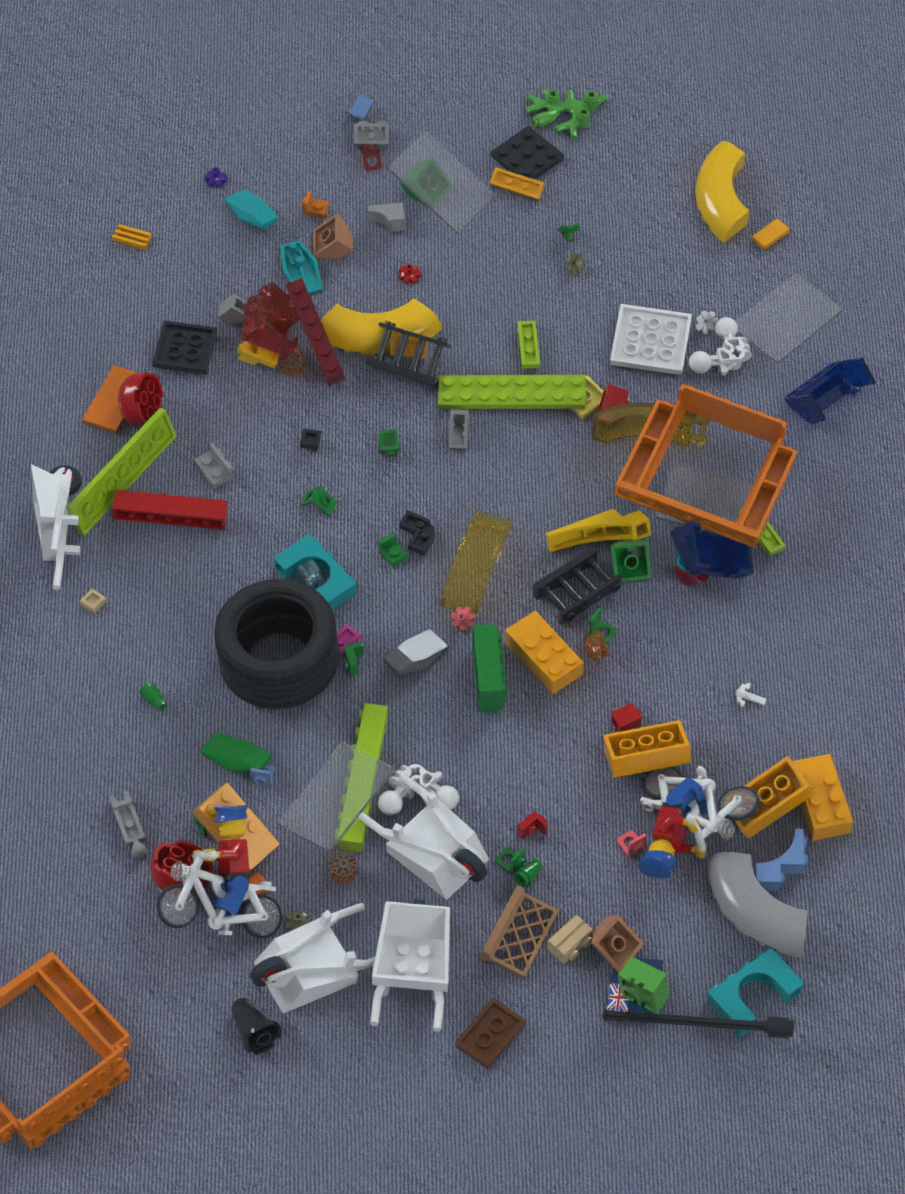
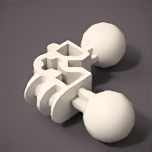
M724 317L716 323L715 332L718 337L724 339L722 348H717L716 355L709 356L704 351L694 352L689 358V367L693 372L703 374L711 366H717L721 375L725 376L729 370L739 369L744 361L752 357V353L749 351L750 346L747 344L748 339L746 337H735L738 332V325L735 320L730 317Z
M413 764L409 767L402 765L400 767L401 770H397L394 773V777H390L388 780L394 791H385L378 799V807L383 814L390 816L399 813L403 806L402 799L406 797L411 800L414 797V790L400 781V777L403 774L410 777L429 793L434 791L437 798L450 810L457 806L459 794L452 786L445 785L440 787L436 784L442 779V772L430 773L421 765Z

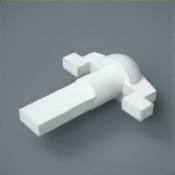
M750 683L742 684L737 689L736 702L740 703L741 707H744L745 704L742 698L763 706L765 705L766 698L745 691V689L749 690Z

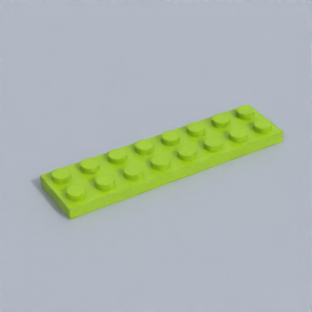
M439 375L438 409H586V375Z
M159 408L66 507L70 515L79 516V523L75 525L79 533L85 536L113 506L115 491L127 490L177 437L165 409Z

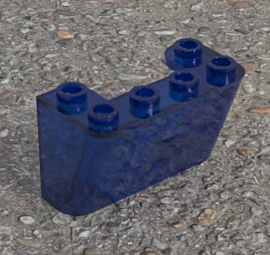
M687 521L686 525L674 527L670 532L687 573L733 579L754 574L750 546L708 530L700 531L702 526L697 521Z

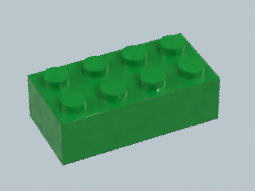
M496 624L473 625L472 648L479 712L502 711L503 703H506L507 689L506 681H504L505 668L504 664H502L503 649L500 645L501 631L497 632Z

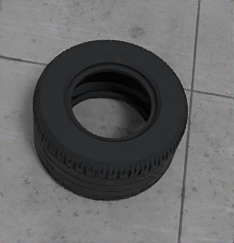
M280 578L254 582L234 593L223 605L217 616L214 640L220 671L227 686L241 700L260 708L288 709L289 707L300 706V704L303 705L311 701V699L320 695L333 680L340 659L335 616L329 603L314 588L299 581ZM275 633L295 635L307 644L298 654L279 661L261 660L250 655L253 646L260 639Z

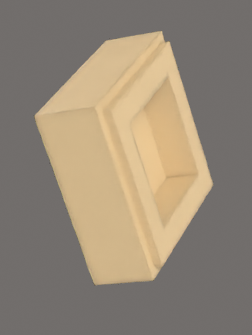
M91 589L80 600V605L95 614L107 602V598Z

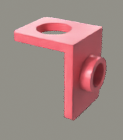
M631 830L618 837L616 841L625 854L630 857L645 849L647 836L644 833L638 837ZM626 838H632L633 840H631L630 842H628V847H627V846L624 844V840H625Z

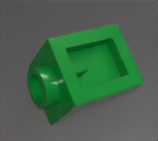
M395 533L383 537L379 542V553L392 568L408 559V554L397 542Z

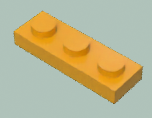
M495 167L489 182L492 186L538 201L545 187L544 182Z

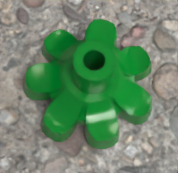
M580 224L567 227L563 225L557 228L558 232L565 233L567 241L574 240L573 233L580 230Z

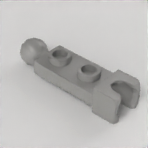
M124 791L125 798L122 801H117L111 795L109 797L110 805L126 847L132 846L131 853L134 857H144L147 853V847L141 842L146 841L129 792Z

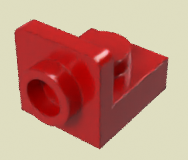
M533 811L517 825L516 835L522 840L526 836H531L536 831V828L545 835L548 832V821L544 816L538 815Z

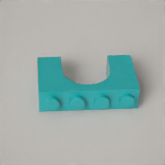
M310 534L273 557L274 569L284 579H288L296 574L297 571L299 572L308 567H317L326 571L330 578L316 591L326 599L332 610L357 594L355 578L349 576L342 564L337 563L332 554L323 549L320 541L316 538L314 539Z
M771 948L767 952L762 951L753 962L745 963L736 974L731 973L719 986L718 984L714 985L708 991L707 1003L722 1019L756 1021L757 1017L740 999L739 990L741 987L750 982L765 983L787 1004L802 993L804 983ZM731 1029L738 1038L750 1031Z

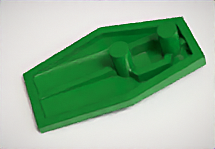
M218 732L214 733L200 751L202 755L226 770L250 773L251 768L263 770L272 759L270 753L253 743Z

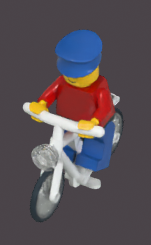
M698 766L696 769L697 779H692L689 776L683 778L682 773L674 767L652 770L647 773L642 784L643 790L649 797L659 800L641 797L640 801L645 810L652 812L654 808L659 809V814L653 830L654 842L651 843L648 851L639 861V871L646 876L666 879L671 876V869L676 866L675 854L695 853L697 857L704 859L707 850V844L704 839L709 834L716 832L722 839L727 840L734 833V825L730 820H744L757 811L760 799L756 791L744 786L727 790L719 798V812L716 814L713 796L716 784L707 777L704 767ZM708 812L709 821L700 817V813L704 815ZM688 829L694 833L697 842L696 847L693 844L683 843Z
M248 805L215 806L216 818L213 823L218 822L219 835L224 837V840L218 843V850H195L192 856L193 865L187 866L182 861H176L172 865L171 876L174 877V881L184 880L182 885H172L165 888L157 899V914L165 925L171 928H183L195 920L199 905L195 893L191 890L192 886H194L209 916L207 920L208 926L214 930L223 927L221 931H218V935H232L233 931H229V924L242 923L244 929L256 938H267L278 931L282 923L280 905L270 896L257 895L255 893L258 890L276 891V887L271 886L272 882L259 881V885L249 884L246 879L250 878L247 840L241 839V836L245 835V819L247 818L246 810L249 807ZM203 861H218L219 875L200 870ZM199 878L211 881V888L218 897L217 899L209 900ZM247 899L248 901L243 906L241 915H236L242 901Z

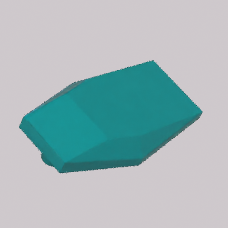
M246 189L224 198L226 204L242 222L266 230L269 229V225L279 221L276 213L264 200Z
M300 240L280 245L282 268L288 281L293 282L302 278L309 294L323 291L317 259Z

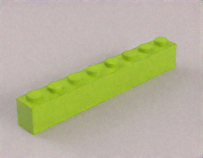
M365 703L364 710L359 712L358 721L361 722V725L356 728L355 739L358 740L357 744H353L352 748L354 761L350 760L349 772L351 776L346 779L345 789L348 792L347 795H343L342 799L344 812L339 814L338 824H341V828L336 830L335 841L338 842L339 850L363 852L367 825L359 820L358 816L361 812L368 816L370 815L388 720V706Z

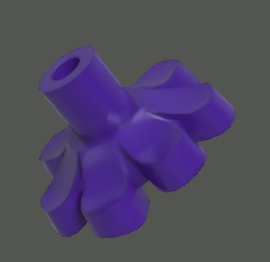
M214 167L212 171H208L204 180L208 181L209 187H213L214 184L216 187H221V182H227L226 172H221L220 168Z

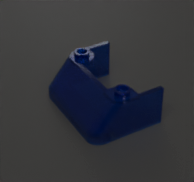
M863 357L836 361L784 397V400L807 423L815 424L825 421L826 418L823 410L845 394L855 395L861 391V387L874 385L876 381Z

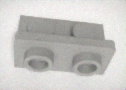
M359 121L354 123V146H389V124H385L384 121H376L375 123Z
M212 443L209 445L210 451L195 458L194 464L213 489L233 479L232 471L234 468L229 460H225L221 449L216 448Z

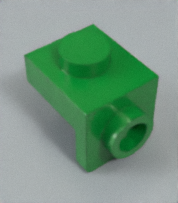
M397 429L379 430L380 453H385V456L396 455V452L400 450Z
M362 642L352 643L344 647L343 665L345 670H349L350 676L358 674L356 657L364 655Z

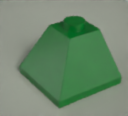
M646 538L637 541L623 540L610 545L613 577L620 574L622 576L621 582L652 578L649 541Z

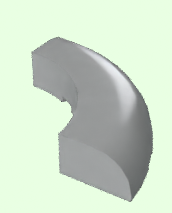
M720 852L712 856L708 864L709 884H711L713 897L720 905L723 915L728 920L730 919L742 934L756 939L760 945H768L777 949L779 953L802 958L808 910L789 906L771 896L758 882L752 869L750 854Z

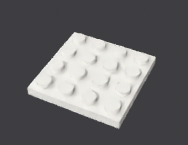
M621 304L610 365L682 375L692 314Z

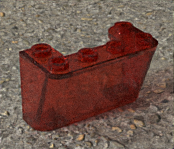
M270 282L267 286H262L255 296L252 295L247 300V307L244 312L245 317L242 323L243 328L240 333L241 340L283 357H288L298 346V338L295 337L290 341L288 340L289 328L299 321V317L289 295L276 284Z

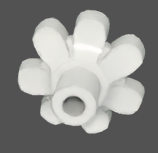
M702 311L701 315L696 319L698 322L696 324L697 330L702 329L703 334H707L708 329L713 331L715 329L713 324L718 322V318L714 317L716 314L712 311L709 313Z

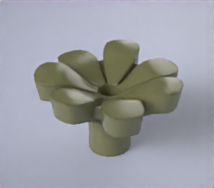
M571 252L570 258L565 260L566 270L570 274L576 275V272H583L581 265L585 264V260L582 259L583 254Z
M296 909L294 914H287L286 919L288 922L285 924V928L287 930L291 928L294 930L312 921L308 919L309 914L307 912L301 914L300 910Z

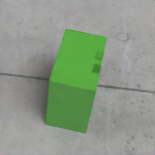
M632 956L618 974L622 997L632 1002L636 999L638 1005L642 1006L644 1003L647 1010L658 1014L670 996L667 974Z

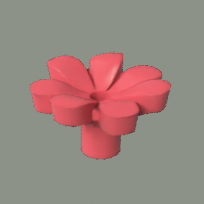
M458 606L456 608L457 613H451V618L455 619L452 623L453 627L460 626L461 631H465L466 626L473 627L474 622L471 619H475L476 614L470 613L471 608L469 606H466L464 610L461 606Z

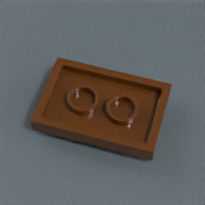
M492 998L456 1040L455 1046L489 1069L526 1025V1020L495 998Z

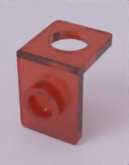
M367 144L363 148H359L363 156L365 171L382 168L380 151L376 145ZM370 156L377 158L376 165H368L367 160Z

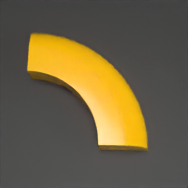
M728 141L719 142L706 156L699 170L695 188L698 210L702 214L703 221H706L710 231L723 243L727 242L748 224L750 212L737 198L732 184L737 173L744 167L745 153Z
M414 298L397 309L383 313H361L336 304L321 319L333 348L343 349L346 353H350V351L359 352L360 355H374V353L378 352L385 330L378 326L379 322L385 324V321L395 323L397 328L432 338L441 331V323L435 313ZM391 332L385 355L390 354L391 337L401 338L402 334ZM410 336L408 337V339L419 340Z

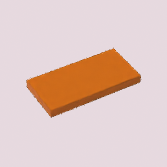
M113 365L85 413L82 422L117 434L124 422L118 406L119 389L127 377L137 372Z

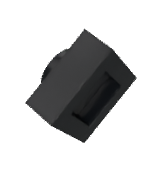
M303 429L300 448L318 450L322 436L321 431Z

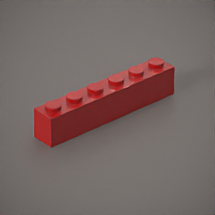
M116 490L112 506L113 519L220 530L226 529L229 512L228 501L221 499L193 498L183 495L173 496L147 492H131L128 490Z

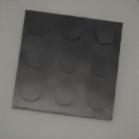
M529 125L490 153V156L506 170L534 180L564 160V154Z
M164 320L153 359V367L207 375L218 333L217 327Z

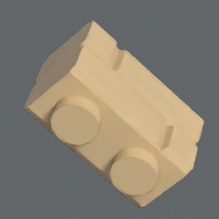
M575 915L547 941V950L563 964L568 960L573 961L578 956L579 950L582 947L587 948L592 943L593 929L587 923H584L578 915Z

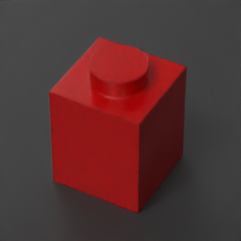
M630 703L612 711L610 722L616 732L640 728L643 717L641 711L638 708L636 709L633 703Z

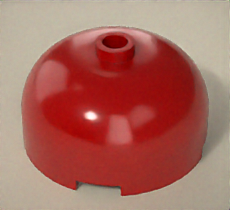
M148 372L135 373L127 377L120 386L118 393L119 410L124 420L133 427L141 428L147 422L146 420H149L161 408V398L164 397V393L157 376Z
M177 840L176 843L166 844L163 842L158 845L150 863L151 877L156 886L163 891L172 885H182L185 878L183 876L179 877L181 865L183 867L193 865V852L195 850H203L192 843ZM203 861L200 870L212 873L213 863ZM199 878L203 888H205L209 881ZM192 886V889H191V890H192V891L195 893V895H196L197 892H196L194 886ZM180 889L170 890L166 894L177 897Z

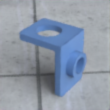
M358 95L351 110L344 108V111L357 120L364 121L374 102L362 95Z
M266 765L264 768L266 770L251 768V784L271 787L275 766Z

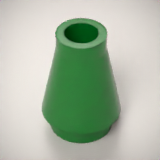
M148 682L139 690L141 698L158 711H161L167 705L156 684Z
M534 859L532 862L516 869L514 874L515 881L523 887L530 885L543 868L542 863L538 859Z

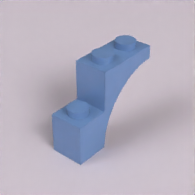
M795 829L793 842L781 857L766 863H756L754 874L766 891H779L780 885L784 884L785 874H803L804 866H808V854H804V849H807V837L803 836V829Z

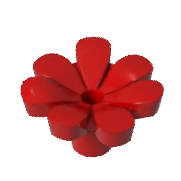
M407 264L406 267L401 266L399 268L400 274L398 279H404L403 282L405 284H408L410 280L412 284H416L417 278L422 276L418 266Z

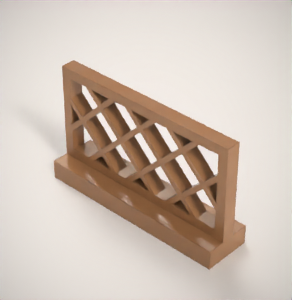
M517 885L486 942L479 959L484 962L489 960L524 979L559 910L523 892L524 888ZM523 899L532 903L533 909L524 911L521 904ZM546 910L552 913L550 919L542 921L539 911ZM535 913L538 922L529 924L526 915ZM522 916L525 925L515 928L513 918ZM540 926L543 934L533 937L530 928ZM527 929L530 938L520 941L517 931ZM513 933L516 942L506 944L504 935ZM531 942L534 951L525 954L522 944ZM518 946L521 955L511 957L508 948ZM504 949L507 959L500 960L494 956L496 951ZM523 959L525 964L524 970L521 971L516 968L513 961Z

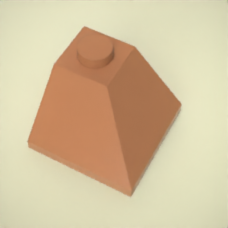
M335 214L313 229V256L316 259L342 258L353 251V236L340 214Z
M616 914L604 918L594 930L591 944L620 973L630 957H634L645 943Z

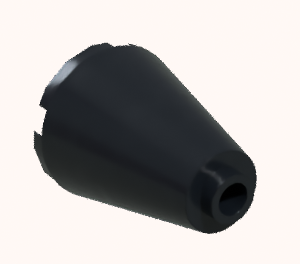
M239 998L234 1001L231 1012L245 1050L248 1053L253 1052L254 1055H259L272 1049L275 1046L274 1041L277 1037L280 1040L282 1036L280 1024L248 998Z

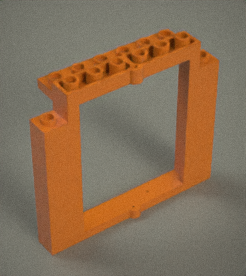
M682 384L675 405L657 399L615 484L614 495L677 518L684 524L690 523L756 548L795 464L798 451L791 447L783 446L788 430V422L780 418L771 417L763 412L755 411L744 405L736 404L728 399L717 397L709 392L698 390L693 386ZM686 411L725 425L730 430L736 429L772 443L736 523L648 490Z
M52 951L0 988V1009L34 984L103 1060L24 1120L21 1118L17 1119L0 1100V1143L8 1141L13 1133H15L29 1150L41 1146L47 1137L58 1133L63 1125L69 1121H74L85 1109L91 1108L97 1099L108 1095L113 1087L119 1083H124L130 1075V1065L124 1059V1053L131 1045L129 1033Z

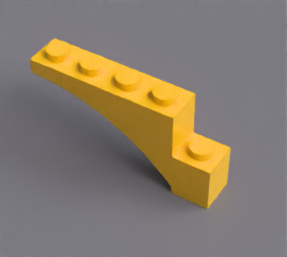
M614 508L545 533L548 550L551 553L590 542L605 540L637 541L652 535L649 518L640 510L621 516Z

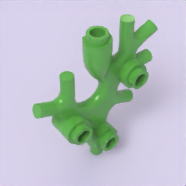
M544 89L542 93L545 99L543 100L531 93L527 95V99L534 105L525 107V112L529 114L541 109L548 110L531 118L535 128L551 124L561 112L571 113L572 119L570 121L559 124L554 128L557 133L569 130L571 139L576 140L578 138L577 128L584 129L590 125L589 111L596 110L597 106L607 101L608 98L606 94L598 96L596 92L588 91L584 95V100H575L574 92L568 90L567 99L559 101L560 95L556 90L549 91V89Z

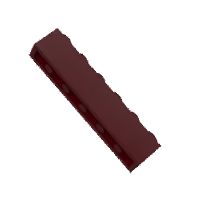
M300 278L285 284L328 386L344 380L343 370L303 279Z

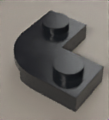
M407 510L399 523V528L414 534L408 543V550L425 556L434 541L435 530L430 524L429 519Z

